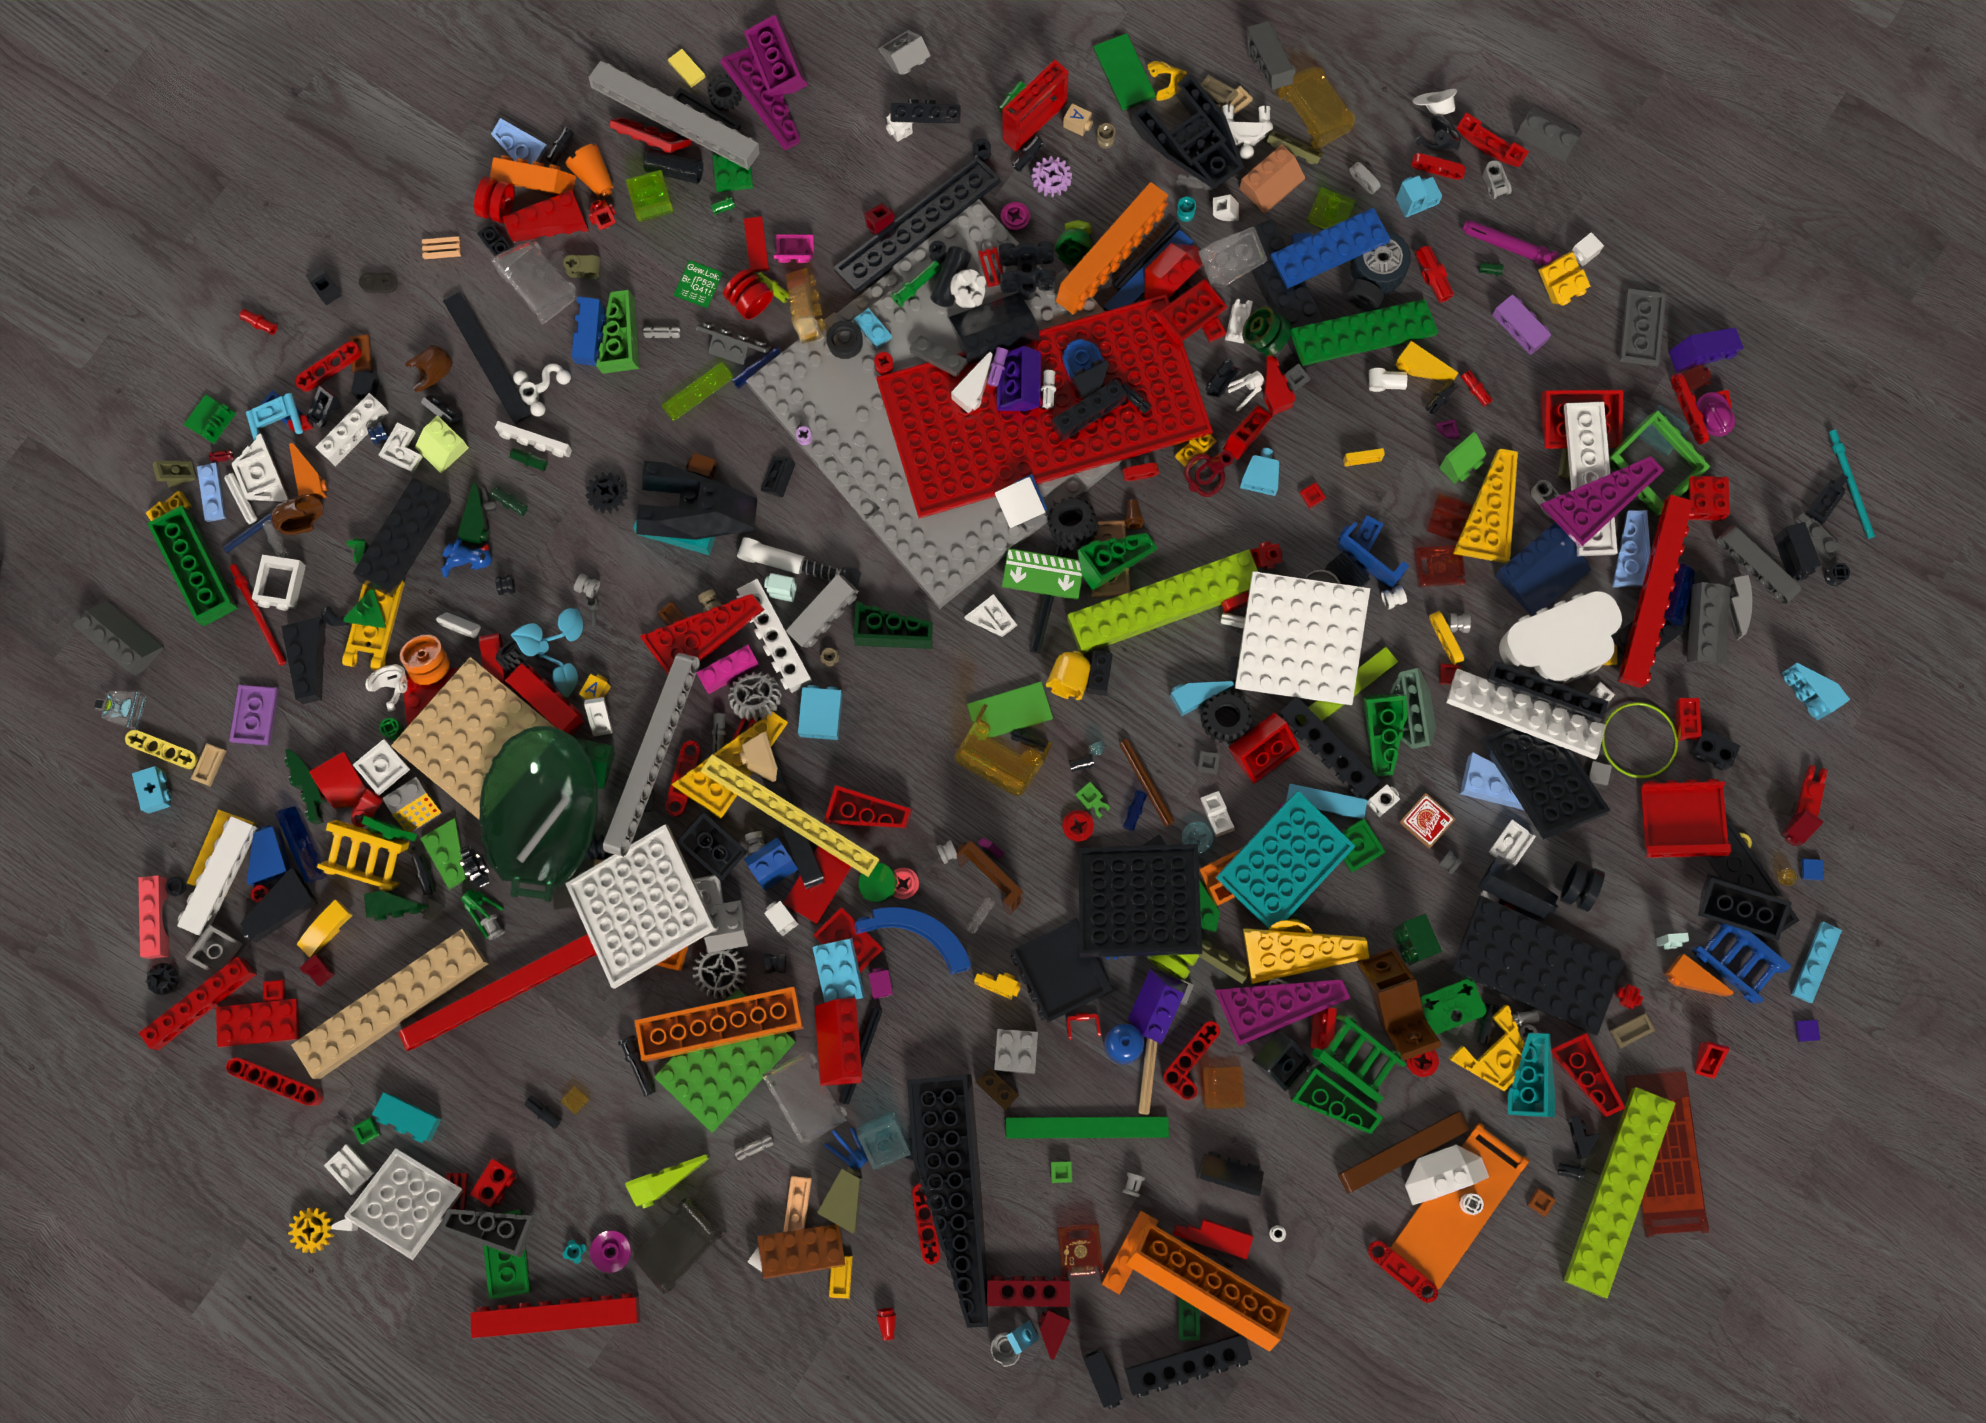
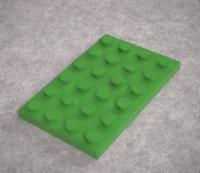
M735 990L733 992L734 995H730L725 1001L747 996L741 990ZM785 1032L676 1055L670 1059L654 1078L713 1133L796 1042Z

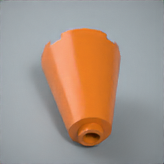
M588 144L575 152L576 156L573 159L571 156L567 159L566 166L598 197L606 198L612 194L614 186L597 144Z

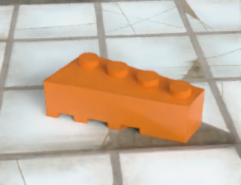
M501 155V159L493 157L490 177L497 179L498 182L505 181L512 183L513 186H524V188L536 191L540 189V191L557 195L570 190L574 191L576 181L575 175L561 171V167L549 164L548 168L544 167V164L533 161L532 165L528 164V161L517 158L516 162L512 161V158Z

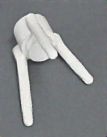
M1259 371L1234 380L1228 386L1236 385L1230 388L1228 393L1245 385L1249 390L1253 389L1250 395L1236 409L1237 412L1256 393L1262 390L1261 386L1265 384V381Z

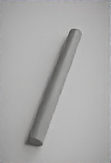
M567 795L563 796L516 859L522 863L525 861L570 802L571 798Z

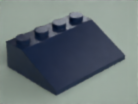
M1555 522L1495 574V577L1531 616L1537 614V611L1552 604L1586 575L1591 568L1583 556H1577L1575 543Z

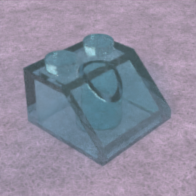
M894 1110L857 1126L858 1139L873 1170L911 1155L904 1132Z

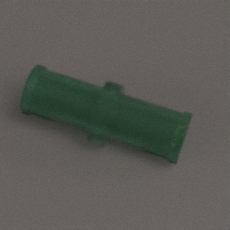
M495 487L491 491L490 497L502 503L504 508L511 509L521 517L527 513L528 506L518 501L514 495L507 494L499 487Z

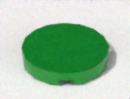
M877 863L869 877L861 873L859 877L860 893L871 902L882 903L887 901L895 893L898 881L896 873L891 867L883 863Z

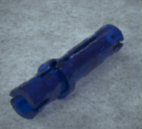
M776 346L750 367L746 366L743 372L731 379L735 383L736 388L740 389V387L746 384L747 379L780 355L781 350Z

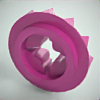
M1012 202L1002 209L1001 221L1008 230L1017 231L1024 229L1029 224L1030 211L1024 204ZM1019 211V219L1012 222L1011 215L1015 216Z

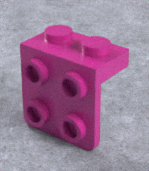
M776 234V254L773 255V259H778L779 263H789L791 259H797V263H808L810 259L814 258V235Z

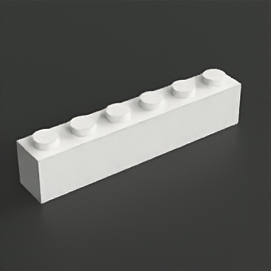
M232 816L225 822L222 836L215 842V850L212 856L206 860V868L203 874L198 877L194 892L187 899L186 909L178 917V927L201 936L208 925H212L252 843L253 833L257 832L259 828Z

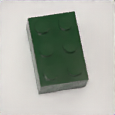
M1426 913L1405 921L1393 929V938L1396 944H1400L1402 949L1400 952L1401 957L1409 966L1442 952Z

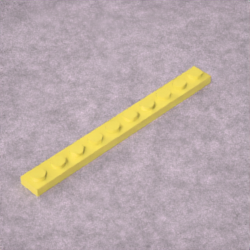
M713 754L701 769V773L867 877L870 876L879 862V858Z

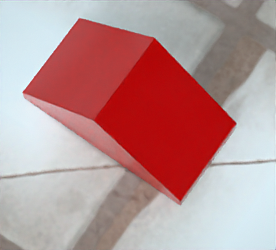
M1709 1041L1700 1043L1695 1074L1715 1079L1729 1051V1047Z

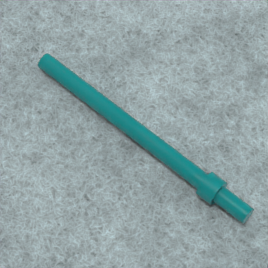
M1832 430L1829 432L1833 443V452L1838 456L1844 475L1849 477L1847 484L1867 539L1873 538L1875 534L1845 454L1846 448L1844 443H1841L1837 430Z

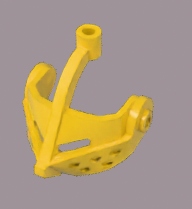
M1153 61L1147 65L1152 77H1156L1161 73L1171 74L1169 86L1157 92V101L1173 97L1176 93L1177 84L1187 76L1186 71L1162 61Z

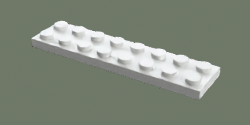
M1604 402L1566 403L1564 405L1571 491L1610 474ZM1614 517L1581 548L1576 544L1577 556L1615 555L1618 553Z
M1460 669L1456 670L1446 703L1593 759L1598 757L1605 724L1589 721L1579 714L1568 713L1567 710L1558 706H1550L1549 703L1542 700L1531 699L1529 695L1513 692L1512 689L1505 686H1497L1489 683L1484 678Z

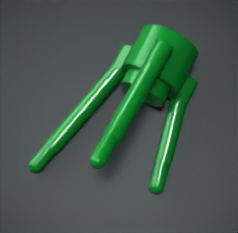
M470 889L462 896L461 900L465 903L464 908L470 913L484 937L488 939L489 935L484 927L481 926L473 910L478 909L482 915L490 919L487 912L480 906L482 900L501 911L504 908L484 896L480 891L476 893L473 889Z

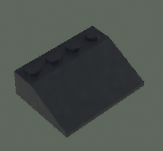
M1020 292L949 317L968 365L981 361L989 352L995 356L997 347L1009 351L1040 340L1039 327Z

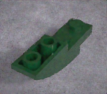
M286 749L284 760L291 773L289 781L295 788L303 790L301 791V798L303 802H306V818L315 825L322 824L324 821L320 804L326 803L327 800L309 773L312 770L311 767L294 751Z

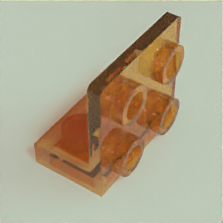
M1241 1066L1202 1068L1204 1110L1245 1107L1243 1070Z

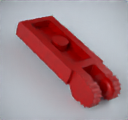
M1809 765L1802 783L1796 814L1808 810L1818 817L1825 788L1824 782L1827 777V769L1822 768L1819 772L1818 780L1813 781L1815 765Z

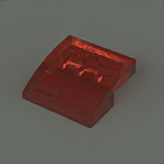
M1439 493L1426 531L1458 542L1473 504Z

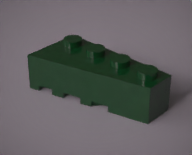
M856 601L854 643L855 646L932 649L933 622L911 616L906 617L894 611L888 612L881 610L879 607L863 605V603Z

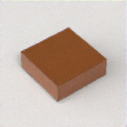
M1537 1188L1527 1206L1546 1217L1556 1199L1540 1188Z

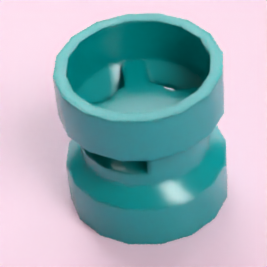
M1183 197L1179 200L1176 212L1179 220L1188 222L1194 218L1196 210L1195 200L1191 197Z

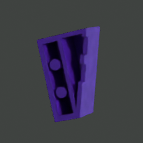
M1730 328L1690 335L1668 353L1675 371L1679 372L1725 358L1727 360L1732 359L1744 347L1737 329Z

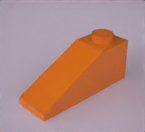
M290 443L298 495L308 494L319 499L327 498L326 491L329 488L326 479H323L303 453L293 443Z
M1685 954L1679 955L1664 974L1669 978L1668 981L1676 987L1680 986L1724 997L1734 993Z

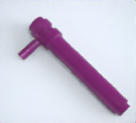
M1466 220L1462 229L1469 236L1533 260L1538 265H1547L1562 256L1555 250L1549 251L1547 247H1539L1473 220ZM1471 228H1475V229H1477V230H1480V231H1482V232H1485L1486 234L1480 233V232L1475 231V230H1473V229H1471Z

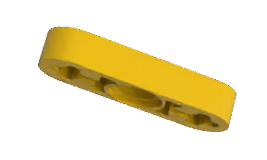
M1437 611L1430 614L1431 625L1451 663L1456 665L1464 661L1462 651L1442 613Z

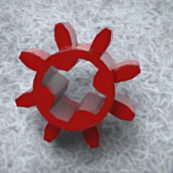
M1626 984L1625 988H1619L1616 997L1620 998L1619 1004L1629 1009H1634V1006H1640L1644 998L1640 996L1641 990L1629 984Z

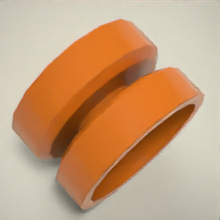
M432 635L414 637L402 647L400 652V661L407 670L409 677L414 683L420 685H429L439 681L447 674L451 665L441 642Z

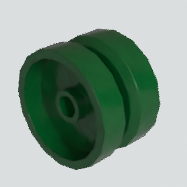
M1263 306L1256 309L1248 317L1243 327L1242 337L1249 346L1255 348L1258 352L1265 356H1272L1281 351L1287 344L1291 335V324L1286 318L1276 313L1270 307Z

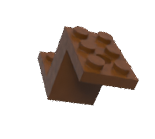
M1391 948L1369 956L1367 959L1358 960V968L1373 990L1380 1025L1402 1060L1411 1059L1440 1048L1441 1042L1424 1018L1417 981L1396 950Z

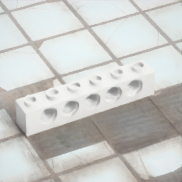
M758 579L738 588L739 595L736 596L737 599L752 593L765 609L751 620L750 623H755L757 628L754 631L758 639L763 638L765 642L763 648L767 656L772 655L774 659L772 665L776 673L781 672L783 678L780 680L785 690L789 688L791 693L812 683ZM762 617L769 618L765 624L759 623V620ZM771 633L778 634L775 640H769L768 636ZM779 650L787 651L785 656H777ZM794 666L795 671L792 674H787L785 672L787 667Z

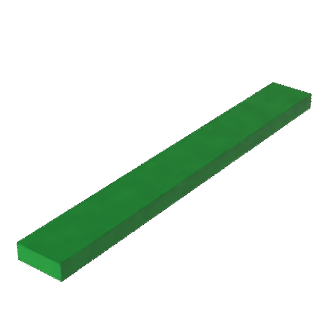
M1169 1117L1006 1118V1139L1169 1138Z

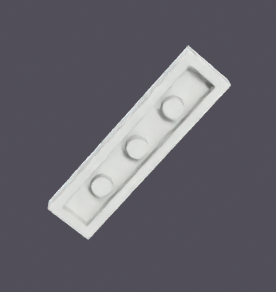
M497 421L495 426L499 436L504 439L510 440V438H513L522 445L527 446L531 444L540 451L545 452V450H548L553 455L561 458L563 456L570 457L572 450L568 444Z

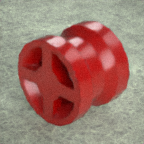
M880 352L875 356V369L879 374L885 375L893 371V358L889 353Z

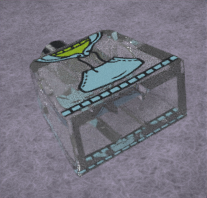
M110 691L106 700H96L95 710L103 711L102 718L130 730H138L147 696L140 692Z

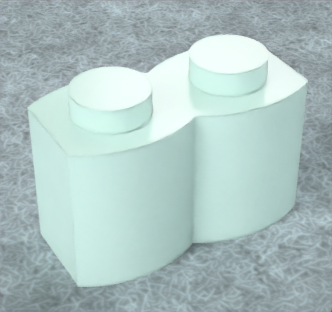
M770 573V576L766 577L764 584L769 597L794 602L797 590L795 578Z

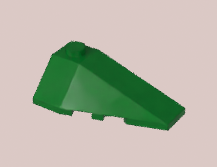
M1147 533L1130 535L1120 539L1111 538L1108 541H1093L1078 550L1082 576L1091 589L1095 590L1158 548Z
M1380 694L1363 696L1372 773L1376 777L1393 775L1400 741L1403 737L1405 721L1408 716L1406 695Z

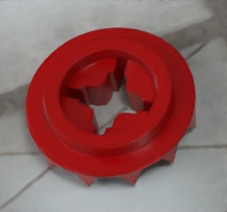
M1072 811L1063 820L1064 834L1073 841H1085L1093 833V819L1085 811ZM1074 819H1076L1078 823H1085L1081 827L1082 833H1080L1078 829H1072L1075 826Z
M1435 1050L1424 1053V1059L1431 1063L1423 1064V1067L1420 1066V1062L1414 1060L1421 1058L1423 1054L1407 1059V1067L1411 1073L1419 1077L1432 1075L1439 1065V1057Z

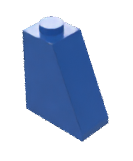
M271 825L261 827L260 831L253 833L247 883L254 887L283 877L291 869L280 831L273 826L271 827Z

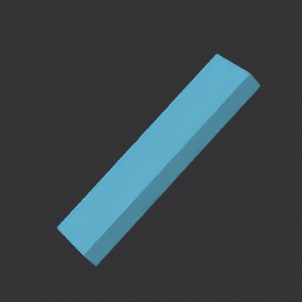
M1289 784L1286 802L1296 791H1299L1319 811L1363 820L1365 817L1368 800Z

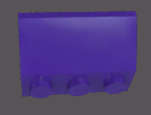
M1026 346L1009 351L1004 363L1005 370H1002L997 386V410L1028 411L1040 407L1041 352Z
M1150 968L1128 1020L1139 1029L1143 1036L1162 1044L1188 984L1154 968Z

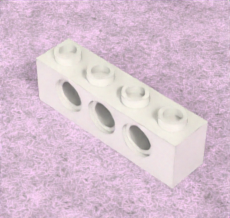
M369 393L315 448L336 467L368 434L367 428L370 426L375 427L389 412Z

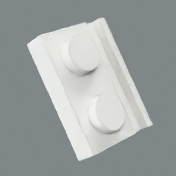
M1511 820L1489 850V853L1494 857L1500 855L1516 866L1536 836L1529 833L1528 830L1514 820Z
M348 1144L324 1165L350 1195H354L375 1174Z

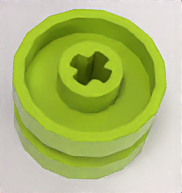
M1199 955L1148 956L1147 959L1165 973L1185 981L1190 973L1186 965L1194 966Z

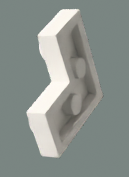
M400 423L395 425L379 453L381 458L412 473L415 472L423 458L421 454L407 448L415 435V431Z

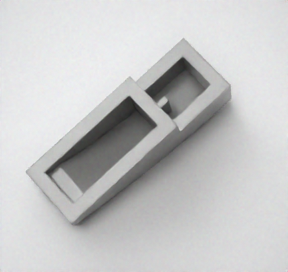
M1749 575L1733 578L1727 583L1728 587L1731 588L1730 594L1732 597L1730 599L1729 617L1736 640L1747 634L1751 620L1753 599Z

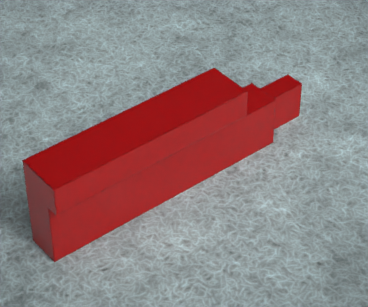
M1203 1218L1200 1228L1189 1224L1186 1228L1176 1224L1173 1231L1174 1236L1246 1260L1254 1238L1253 1234Z

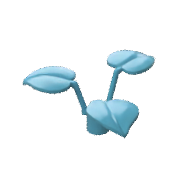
M573 608L565 609L559 615L558 626L562 631L559 635L542 639V629L534 623L523 625L511 634L525 655L534 656L539 654V658H545L559 665V667L553 670V681L559 693L565 698L571 695L577 685V670L572 664L566 663L563 665L562 662L545 655V653L549 649L548 641L566 636L568 641H575L580 637L583 631V618L580 611Z

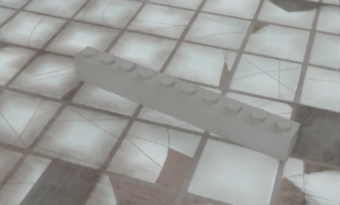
M600 61L589 76L591 88L747 170L760 154L759 143L755 139L742 135L736 129H730L721 121L711 119L707 114L694 110L693 107L679 102L673 96L669 97L663 94L659 89L652 88L644 81L631 77L627 72L619 71L612 64Z

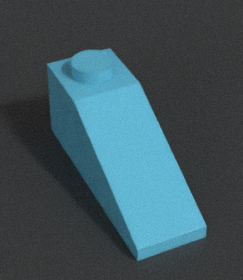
M1232 681L1188 683L1184 686L1179 684L1172 689L1173 692H1171L1170 697L1180 715L1183 716L1207 703L1213 695L1216 696L1219 692L1224 694L1226 691L1231 690L1234 684Z

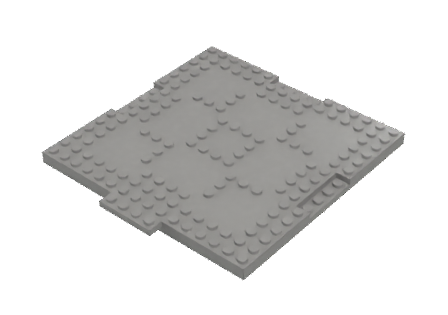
M979 199L896 263L892 271L838 313L833 312L746 380L748 387L939 609L1004 558L1008 553V548L1015 549L1048 522L1049 511L1051 508H1055L1054 504L1056 502L1060 503L1061 499L1067 500L1068 497H1073V499L1079 497L1124 461H1117L1038 484L1037 487L1047 510L1045 513L1012 528L1008 525L997 497L924 518H918L876 377L881 376V374L875 369L874 359L880 352L889 353L893 358L894 364L892 372L927 363V361L910 353V347L920 335L956 354L963 352L949 317L978 306L963 308L955 301L950 308L935 304L930 299L940 271L916 291L917 293L914 297H910L904 302L903 307H899L893 301L891 294L893 292L896 293L903 287L902 284L904 282H910L932 263L929 246L933 241H942L946 246V254L951 246H958L967 250L971 254L967 269L975 270L983 277L984 273L978 251L982 250L983 252L985 249L991 250L993 247H997L999 254V245L1003 243L1019 245L1015 238ZM992 254L991 257L994 264L997 279L1000 280L994 254ZM984 256L990 282H994L988 258ZM1002 266L1003 272L1016 271L1017 266ZM1066 268L1055 276V289L1041 291L1037 287L1036 296L1032 300H1025L1036 320L1039 330L1105 311L1090 297L1086 300L1085 307L1081 311L1077 310L1074 315L1056 302L1060 284L1070 273ZM1024 269L1023 272L1029 273L1031 270ZM986 284L985 295L981 305L1018 293L1019 288L1013 293H1004L1001 291L1000 285L988 288ZM967 285V286H966V289H968V293H969V292H970V286ZM1027 286L1024 290L1031 291L1032 288ZM867 308L872 311L892 335L891 340L877 349L861 331L863 346L861 351L850 359L835 357L828 348L826 337L829 328L834 323L845 320L855 323L854 318ZM842 330L834 336V344L839 349H849L856 342L854 333L848 330ZM802 426L808 427L811 430L812 441L808 445H801L796 437L797 429ZM801 434V437H804L805 439L808 437L807 434Z

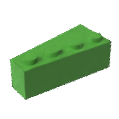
M629 290L610 292L606 311L607 319L603 327L602 343H600L599 347L600 355L596 363V367L603 374L639 369L635 297Z

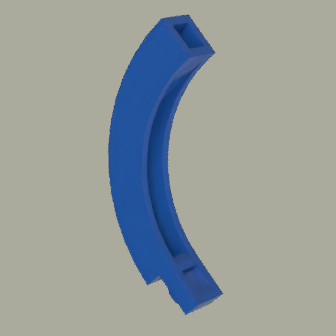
M899 907L879 908L872 911V918H869V916L862 917L855 923L854 929L856 934L880 928H901L921 935L940 952L947 964L950 975L967 971L972 966L958 938L945 925L925 913Z

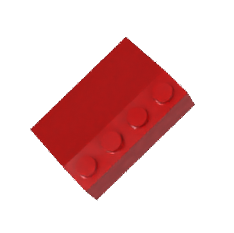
M1559 390L1541 392L1544 448H1568L1564 405L1566 403L1604 402L1608 448H1617L1622 443L1623 390Z

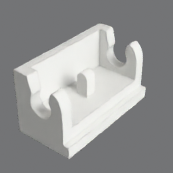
M1237 299L1235 304L1232 305L1225 340L1244 343L1242 337L1243 327L1250 316L1253 301L1247 300L1246 304H1242L1240 299Z

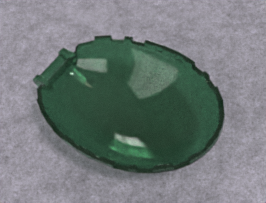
M534 726L512 736L502 745L499 753L492 759V765L489 772L486 773L482 786L479 823H481V841L485 846L486 858L491 868L496 871L502 881L512 882L511 897L523 896L551 902L554 888H559L574 874L589 849L597 819L598 786L596 774L588 754L572 735L555 727ZM567 795L571 798L570 802L523 863L516 859L563 796ZM520 883L545 886V891L520 888Z

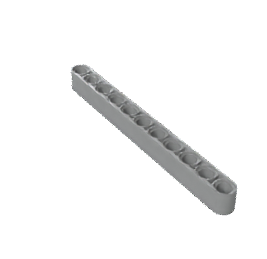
M678 653L674 659L603 843V850L605 852L624 857L629 851L697 674L696 672L700 664L698 657Z

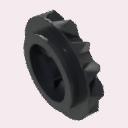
M159 963L152 966L150 971L147 972V980L145 982L148 985V989L154 994L165 995L175 989L178 984L179 975L176 968L171 964ZM164 973L163 977L169 981H161L159 984V979H157L156 976H162Z

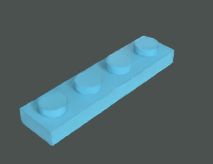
M1825 922L1820 923L1791 995L1808 1003H1813L1842 932L1841 929Z

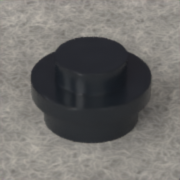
M172 877L166 883V891L171 896H180L186 890V882L180 877Z

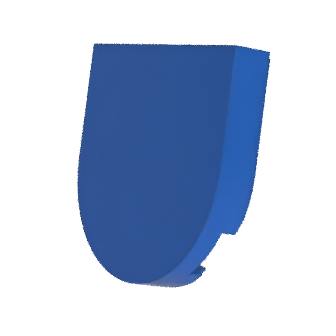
M1084 339L1070 342L1063 353V365L1069 379L1075 376L1073 372L1083 367L1085 370L1092 367V362L1098 359L1104 361L1097 345Z

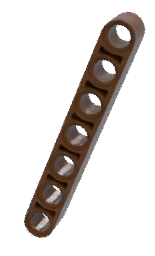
M1461 1110L1341 1172L1338 1174V1177L1347 1194L1467 1132L1470 1130V1127Z

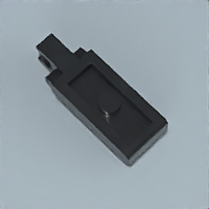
M1841 474L1835 481L1831 479L1822 489L1806 514L1821 524L1825 523L1845 494L1846 489L1842 486L1849 477Z

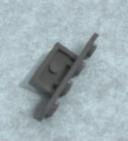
M709 322L696 325V330L713 335L709 354L744 365L746 364L749 348L765 353L771 350V346L766 345L767 342L756 339L754 341L745 334L736 335L727 328H715L714 324Z

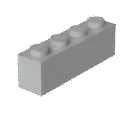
M837 574L791 624L786 632L801 647H812L817 642L819 634L826 632L830 628V622L842 615L844 612L843 608L847 604L850 605L854 602L859 591L843 575Z

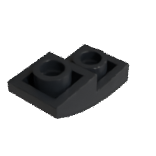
M490 223L477 233L499 262L514 252L493 223Z

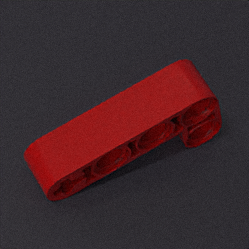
M1206 1022L1163 1074V1083L1183 1100H1192L1197 1095V1086L1186 1075L1219 1036L1220 1027L1216 1022ZM1212 1026L1214 1027L1213 1032L1215 1035L1211 1034L1206 1038L1209 1041L1207 1044L1202 1037L1208 1031L1206 1027L1210 1028ZM1194 1041L1202 1043L1203 1049L1201 1052L1193 1050L1192 1044ZM1183 1056L1190 1060V1065L1187 1068L1182 1067L1179 1063L1180 1058ZM1169 1072H1174L1177 1075L1176 1083H1169L1167 1081V1074ZM1186 1085L1191 1086L1193 1089V1094L1190 1097H1186L1182 1092L1183 1087Z

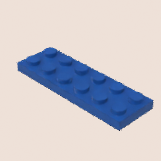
M1372 208L1272 253L1271 259L1288 289L1372 251L1379 246H1383L1389 243L1391 239L1375 209Z

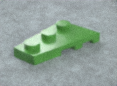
M456 818L420 838L449 889L468 879L460 864L462 859L460 853L461 840L458 834Z

